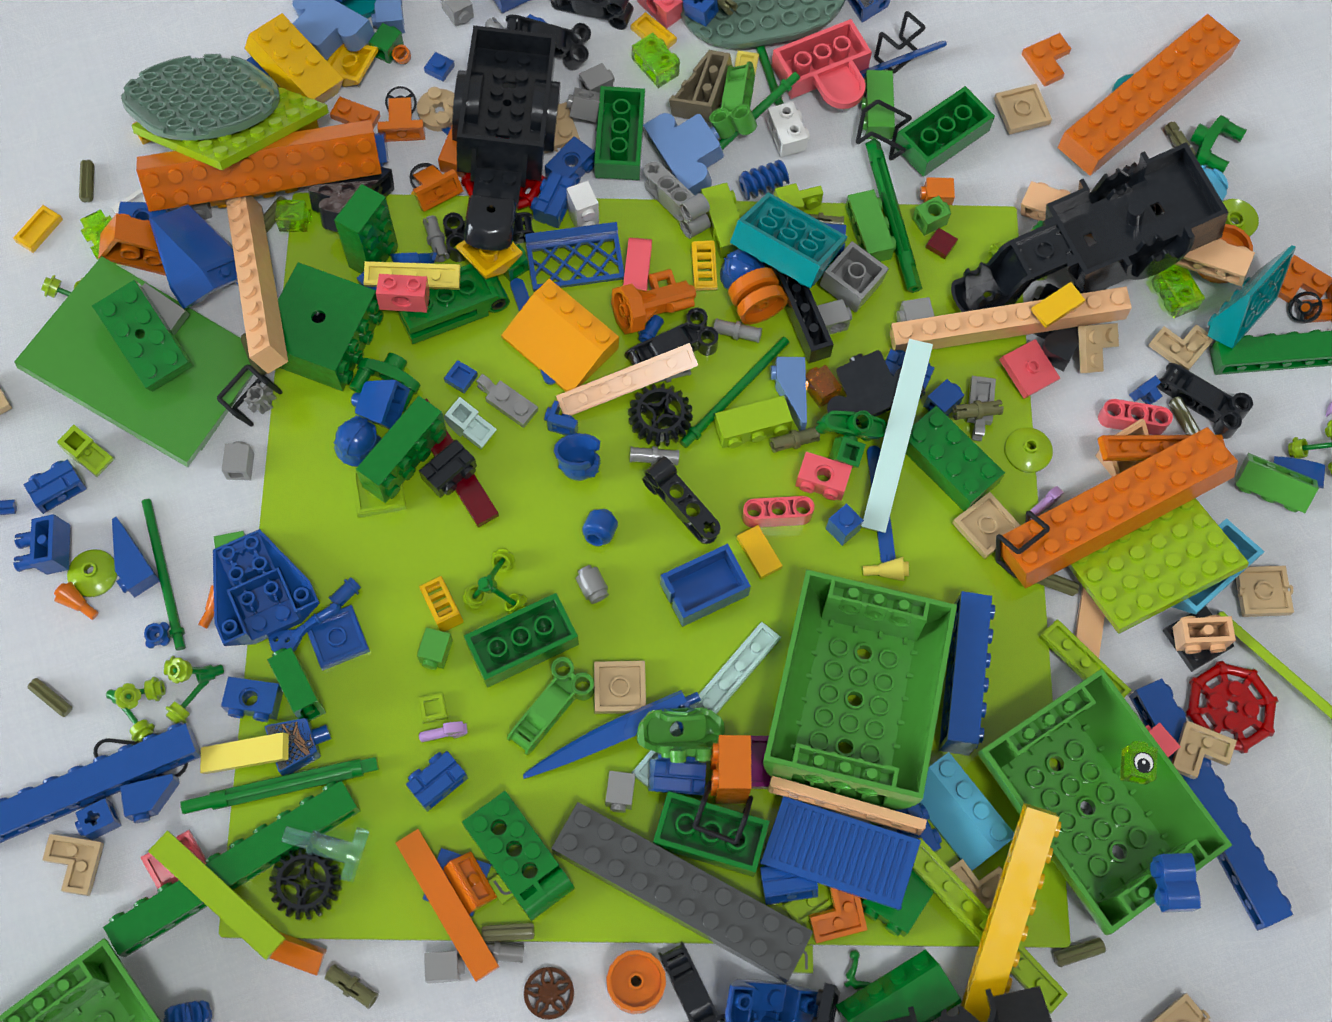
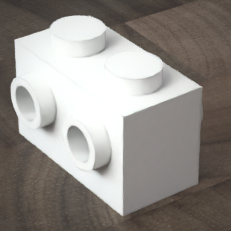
M794 102L768 108L766 122L780 156L783 157L805 151L807 142L810 140V134L807 127L804 128L801 112L799 109H796Z

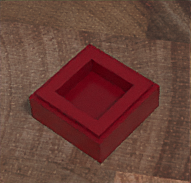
M938 228L927 243L926 248L946 259L958 239Z

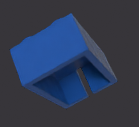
M728 544L661 574L660 585L669 602H673L672 608L682 627L749 596L751 588Z

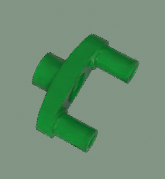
M1220 115L1210 128L1199 123L1190 139V142L1199 146L1195 156L1199 164L1211 169L1215 168L1223 173L1230 161H1226L1211 153L1214 142L1218 135L1224 134L1240 143L1247 129L1230 122V119L1223 115Z
M388 353L384 362L370 358H361L356 367L358 370L349 387L352 391L361 393L364 383L369 381L371 376H376L383 380H396L410 389L403 412H405L413 395L417 394L421 385L412 376L404 372L407 361L394 353Z
M864 410L859 412L831 411L816 422L818 424L816 431L820 434H825L829 431L861 437L864 441L884 437L887 428L885 420L872 416ZM856 419L861 422V428L857 426Z

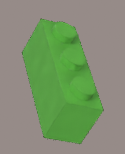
M866 70L864 79L865 92L864 98L861 100V111L875 100H881L894 107L893 71ZM877 104L866 112L862 130H865V135L868 132H875L892 140L895 129V113Z
M874 189L848 195L845 208L858 246L880 262L890 260L896 249V241L894 236H890L889 221L886 216H883L880 197L876 196Z
M1251 453L1247 454L1235 476L1236 486L1241 491L1248 494L1253 492L1261 495L1262 499L1270 503L1276 501L1292 512L1300 511L1306 513L1319 489L1317 480Z

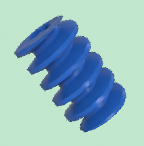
M776 160L774 164L770 162L766 167L761 165L758 167V170L752 168L750 172L743 171L741 176H739L740 188L747 201L750 200L751 192L756 198L758 197V190H761L763 195L767 194L766 187H769L774 192L775 184L778 187H782L784 181L789 184L788 172L781 160Z

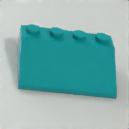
M768 192L738 220L730 243L737 246L739 250L756 257L759 261L774 267L780 273L797 280L801 285L811 288L823 275L848 236Z
M1291 245L1260 268L1252 277L1246 278L1242 288L1235 290L1229 302L1225 301L1219 313H1214L1208 322V326H1210L1208 337L1232 349L1277 300L1296 249L1295 246Z

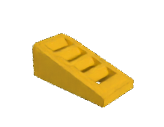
M693 241L691 255L695 290H717L715 241ZM697 260H710V262H698ZM700 269H711V271L698 272ZM699 278H712V280L699 281Z
M442 576L419 586L440 631L446 632L464 622ZM441 587H442V589H443V590H441V591H439V592H436V593H434V594H432V595H430V596L428 595V593H430V592H432V591H434V590H437V589H439V588H441ZM446 596V598H444V599H442V600H440V601H438V602H436V603H434V604L432 603V602H434V601H436V600H438V599H441V598H443V597ZM450 605V607H448V608H446V609H444V610H442V611H440V612L437 613L438 610L443 609V608H445V607H447V606Z

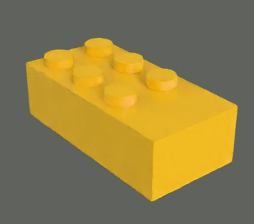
M283 13L248 35L244 49L281 88L299 93L321 103L338 94L344 79Z

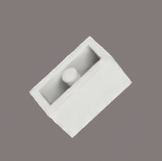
M589 181L566 188L568 213L574 227L599 224V203Z

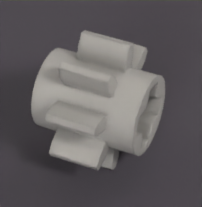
M256 383V386L247 389V397L244 398V401L253 413L258 410L261 414H264V412L273 409L272 400H275L276 396L271 393L272 389L265 385L262 388Z

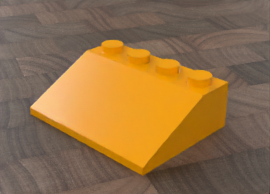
M550 278L532 294L501 335L507 343L539 370L541 369L551 377L565 392L580 387L618 350L619 336Z

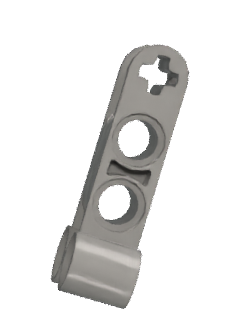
M650 162L644 166L643 170L646 176L645 189L680 222V227L686 237L691 239L710 227V220L706 214L710 211V206L703 194L698 193L694 195L658 162Z

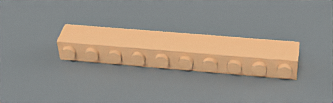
M1031 181L1021 203V215L1038 221H1044L1046 217V204L1071 193L1064 189L1058 190L1049 187L1042 182L1036 183ZM1091 233L1086 235L1088 237L1093 238ZM1217 239L1188 252L1174 265L1242 286L1255 252L1250 251L1247 247H1237L1228 244L1222 239Z
M249 195L227 199L226 206L249 358L269 374L287 363L288 357L262 206Z
M1126 286L1081 293L1085 299L1084 304L1046 329L1031 311L1033 306L1042 301L1037 300L892 323L890 338L894 351L903 350L906 352L909 339L933 344L932 349L1123 320L1127 318L1132 307Z

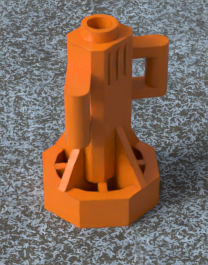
M667 269L648 275L652 290L637 289L632 283L613 288L611 305L616 323L624 334L644 330L645 323L653 315L663 312L673 313L694 307V298H696L695 287L689 285L686 280L676 283L672 270ZM667 280L668 285L659 288L658 281Z

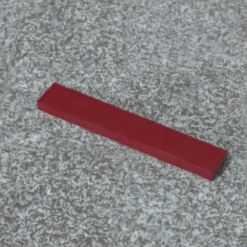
M446 431L443 441L439 444L436 443L431 449L434 457L453 442L448 431ZM475 474L469 479L463 478L457 483L455 492L478 528L499 516L498 511Z

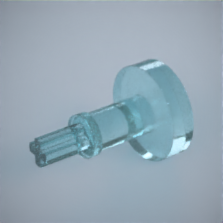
M286 826L281 842L307 849L306 853L310 855L315 854L345 863L340 879L353 883L370 830L357 827L352 842L319 833L316 830H313V833H308Z

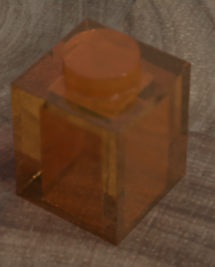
M826 365L819 369L815 367L806 374V390L819 408L826 405L834 396L840 395L842 386Z

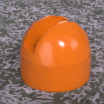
M397 45L392 51V56L397 63L407 64L411 59V52L405 45Z

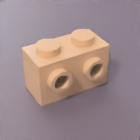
M1210 615L1203 618L1186 616L1180 618L1172 627L1176 651H1185L1186 654L1199 653L1201 650H1210L1211 653L1224 652L1227 647L1236 641L1232 616L1220 617V615Z

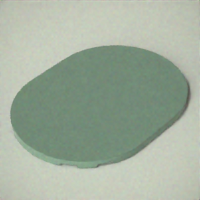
M733 0L738 4L737 10L733 11L730 8L733 14L728 15L718 6L719 12L706 27L685 16L684 6L681 12V19L695 36L709 44L723 48L744 49L809 36L828 25L840 12L845 0Z
M204 54L203 58H191L190 55L158 63L139 73L140 77L137 79H130L124 86V93L121 94L125 111L139 124L154 135L174 140H204L245 130L267 118L277 108L280 101L278 86L271 77L245 59L231 56V59L222 58L221 54Z

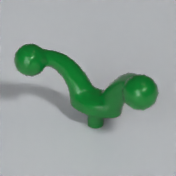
M852 950L849 956L853 961L849 971L846 973L848 981L844 985L846 988L852 985L857 990L866 987L871 982L857 981L855 979L860 954L857 950Z

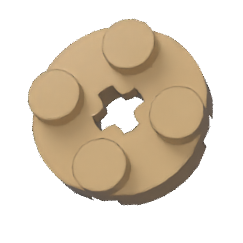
M431 87L427 93L421 96L417 103V114L420 120L423 119L424 127L432 131H442V128H450L452 126L454 93L446 89ZM443 107L444 111L436 113L435 108Z

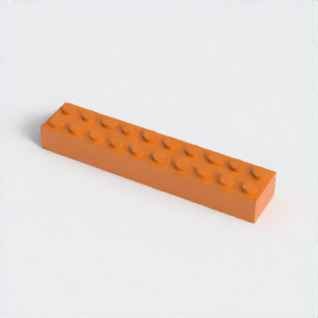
M1206 14L1066 130L1057 148L1091 176L1233 55L1241 40L1209 14Z
M371 120L293 132L224 170H219L177 151L137 157L136 171L149 212L382 174Z
M1206 427L1041 514L1038 517L1050 527V531L1021 554H1016L1001 541V557L1026 589L1234 478L1238 460L1214 433ZM1032 519L1002 536L1019 549L1044 528Z

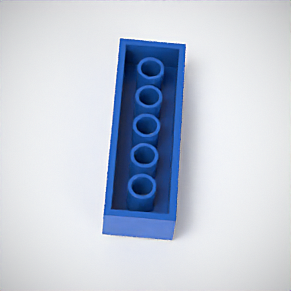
M962 591L954 603L957 605L947 660L939 751L969 756L984 739V728L981 727V718L985 717L987 704L983 702V693H987L989 678L985 677L986 668H989L991 662V653H987V648L993 638V629L989 628L990 620H993L995 615V605L991 604L992 596Z

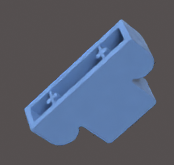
M293 0L292 2L298 18L292 24L326 60L343 43L349 51L362 49L375 34L367 18L335 0Z
M663 113L643 125L650 140L673 176L690 192L696 195L701 193V189L711 187L712 179L707 168L724 157V153L718 141L720 137L713 126L709 128L701 114H696L678 126L671 114Z

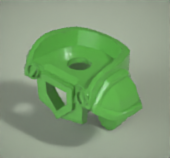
M704 707L664 709V711L652 710L639 723L637 743L645 749L660 753L663 758H670L672 763H684L687 756L695 757L696 761H710L712 755L711 747L713 743H717L719 735H725V726L720 716ZM680 721L683 725V731L680 735L673 736L670 733V726L673 722Z

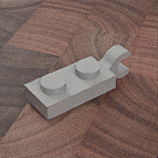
M482 374L476 381L478 383L477 387L488 394L485 398L486 402L524 428L538 412V407L501 380L495 385L487 376Z
M972 376L968 404L976 400L981 402L994 401L996 379ZM993 415L983 416L982 419L978 420L967 418V422L974 423L972 440L982 441V436L985 434V425L992 424Z

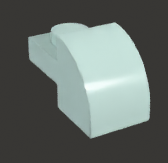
M459 397L444 415V419L460 437L463 435L479 449H482L497 429L478 415L479 412Z

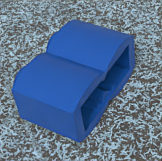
M1192 853L1159 854L1153 857L1150 872L1157 883L1154 897L1161 912H1193L1201 909L1200 891L1196 882V867Z

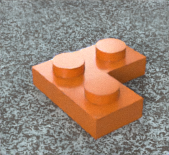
M1058 33L1024 48L1022 56L1045 87L1063 79L1065 73L1056 60L1068 55L1071 47L1063 36Z
M343 97L338 98L330 112L331 119L344 124L371 120L373 129L381 117L380 111Z
M1293 255L1278 297L1289 303L1299 288H1302L1305 291L1317 294L1321 298L1332 283V277Z
M829 887L834 908L808 915L816 944L867 930L860 897Z

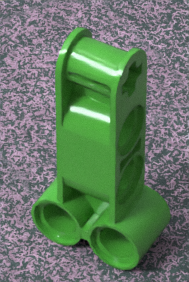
M752 62L736 67L728 66L721 108L716 109L710 115V122L721 139L731 137L735 131H738L741 135H748L757 128L756 120L750 109L755 81V71Z
M560 657L553 661L551 665L553 681L523 715L507 737L508 741L513 740L523 748L526 755H529L576 698L585 701L594 694L593 678L584 672L575 675L573 662L566 657ZM562 666L570 669V672L565 676H560L556 673ZM580 682H587L590 685L589 689L584 692L577 690L576 686Z

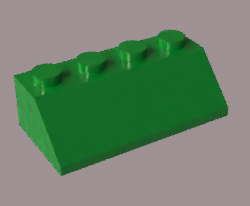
M925 949L835 1006L842 1022H883L910 1015L908 1007L912 1006L914 1007L917 1022H932L941 1016L943 1009H946L948 1012L962 1003V1000L940 964Z

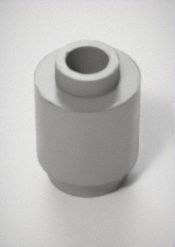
M588 565L578 571L579 575L575 579L586 600H590L591 604H595L609 596L607 592L608 586L597 567L592 568L591 565Z

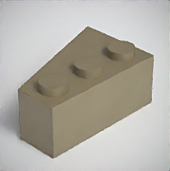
M708 50L693 69V74L689 79L683 81L681 89L677 94L670 97L669 103L672 116L690 119L696 114H701L705 122H710L711 113L719 109L722 102L727 69L729 65H732L730 53Z

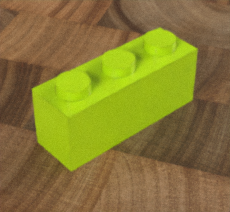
M727 183L701 189V194L705 196L710 206V211L706 214L710 220L711 225L709 228L720 259L727 257V254L738 249L730 241L738 220L743 216L741 210H737L735 206V193L733 190L730 191Z
M784 396L715 413L714 419L722 448H736L748 441L759 442L771 435L782 436L791 430L793 422Z

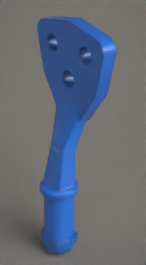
M337 603L329 604V607L317 614H313L309 620L297 629L282 630L270 635L268 639L271 650L276 652L279 649L291 647L295 651L307 631L322 624L323 621L331 616L337 615L340 611V605Z

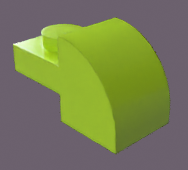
M794 183L774 189V196L803 212L804 209H814L821 205L824 194L821 185L799 191L797 184Z
M74 424L57 441V444L73 460L81 464L96 477L114 460L111 455L99 447L93 439Z

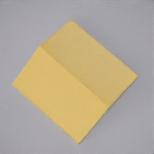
M343 43L328 59V63L344 79L341 86L348 87L360 84L379 49L374 46L365 45L358 51H349Z
M465 240L456 245V249L485 279L504 274L522 255V251L513 242L508 249L496 251L474 248L467 244Z

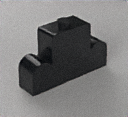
M381 167L382 174L312 185L308 189L311 208L313 211L320 212L323 228L338 232L334 219L361 184L385 197L394 190L392 169Z
M1047 283L1039 298L1034 297L1032 301L1043 300L1060 288ZM1078 327L1034 333V335L1044 339L1041 348L1053 367L1064 372L1079 344Z
M876 350L865 356L863 354L855 355L849 359V363L837 368V377L846 397L834 396L830 399L827 406L828 413L831 411L859 412L864 410L877 417L891 411L902 367L897 369L895 376H892L881 351ZM922 386L920 397L925 396L924 386ZM856 419V424H861V422L858 419Z

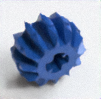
M203 1000L170 1006L164 1011L165 1018L163 1020L164 1022H212V1009L210 1010L209 1003Z

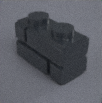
M454 440L421 468L419 473L421 479L441 498L444 494L450 495L457 488V483L463 478L469 479L475 473L477 464L475 458L457 440Z

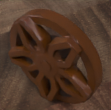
M541 968L535 971L525 984V1004L530 1012L538 1018L545 1020L559 1018L569 1010L573 1003V983L569 976L558 968ZM546 972L549 973L550 982L544 981ZM552 972L561 975L565 979L554 983L555 978ZM541 974L540 981L542 985L538 983L531 984L534 978ZM568 983L563 990H559V984ZM529 988H539L538 993L531 992ZM570 989V997L566 1005L563 997L560 995L565 994ZM528 995L534 998L539 997L534 1008L529 1002ZM558 1000L561 1001L563 1009L555 1005ZM543 1002L545 1007L538 1012L539 1004ZM549 1005L558 1011L556 1014L544 1015L549 1009Z

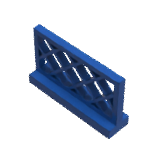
M617 222L525 234L533 292L543 285L537 284L536 276L541 270L551 276L550 279L552 281H558L554 283L560 288L624 279ZM614 241L615 249L610 255L600 248L604 242ZM587 244L594 249L587 258L577 251L581 245ZM565 247L571 252L564 261L554 254L558 248ZM542 250L548 256L540 264L533 259L532 252ZM596 252L607 258L601 267L590 261ZM573 255L584 261L578 270L567 264ZM551 258L561 264L555 273L544 267ZM611 261L618 266L619 273L609 274L603 269ZM587 264L597 270L593 277L587 278L581 274V271ZM564 267L574 273L570 280L564 281L558 277Z

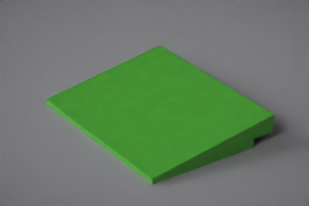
M101 256L14 363L19 370L182 465L189 467L198 452L203 450L229 412L218 402L217 396L245 365H251L241 338L191 308L184 309L190 315L175 334V338L194 366L153 392L146 389L92 305L133 280H136L141 286L144 283H148ZM148 284L149 286H151L152 288H154L155 290H157L162 295H164L165 297H167L168 299H170L182 308V306L177 300L165 294L164 292L158 290L152 285ZM145 332L141 333L139 339L145 336ZM247 370L222 399L232 407L254 374Z

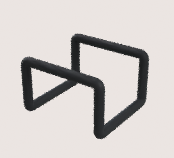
M906 11L899 33V38L903 43L898 45L887 34L880 32L874 54L875 60L879 63L884 62L879 57L883 38L897 50H901L906 45L913 51L917 50L918 48L911 41L925 30V25L909 11ZM909 17L921 28L906 39L903 34L907 18ZM912 59L900 63L894 69L891 67L886 69L896 73Z
M875 100L861 112L856 144H860L873 136L891 145L889 160H894L906 151L905 147L895 143L898 129L912 120L911 115L881 100ZM877 104L906 118L895 126L892 141L875 132H868L861 137L865 114ZM895 148L899 149V151L894 154Z
M247 364L220 392L217 400L237 419L249 426H253V422L238 409L244 398L247 397V391L233 405V408L222 399L224 395L247 370L251 371L258 378L248 389L256 386V383L260 384L262 381L278 394H282V390L267 376L261 375L251 365Z
M1031 511L1026 512L1025 523L1032 518L1044 529L1021 548L1015 547L1001 534L996 536V562L1014 578H1017L1015 574L1000 559L1001 541L1016 554H1021L1050 531V527Z
M710 780L702 796L693 822V828L696 831L728 843L738 844L749 817L753 796H749L745 804L744 815L735 839L698 826L711 790Z

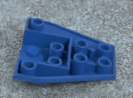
M186 205L149 220L170 290L183 309L202 302L211 292L235 282L238 285L232 244L191 206Z
M260 529L213 549L214 623L224 646L259 643L268 639L270 635L301 624L320 604L310 580Z
M737 979L730 984L725 1011L726 1022H812L813 1016L817 1017L818 1006L816 1005L818 990L783 982Z

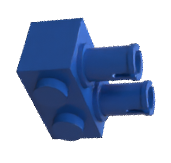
M54 514L31 519V531L18 533L14 537L16 538L14 542L18 549L30 547V554L14 557V561H19L13 563L16 571L22 572L23 570L36 568L48 575L69 570L71 525Z

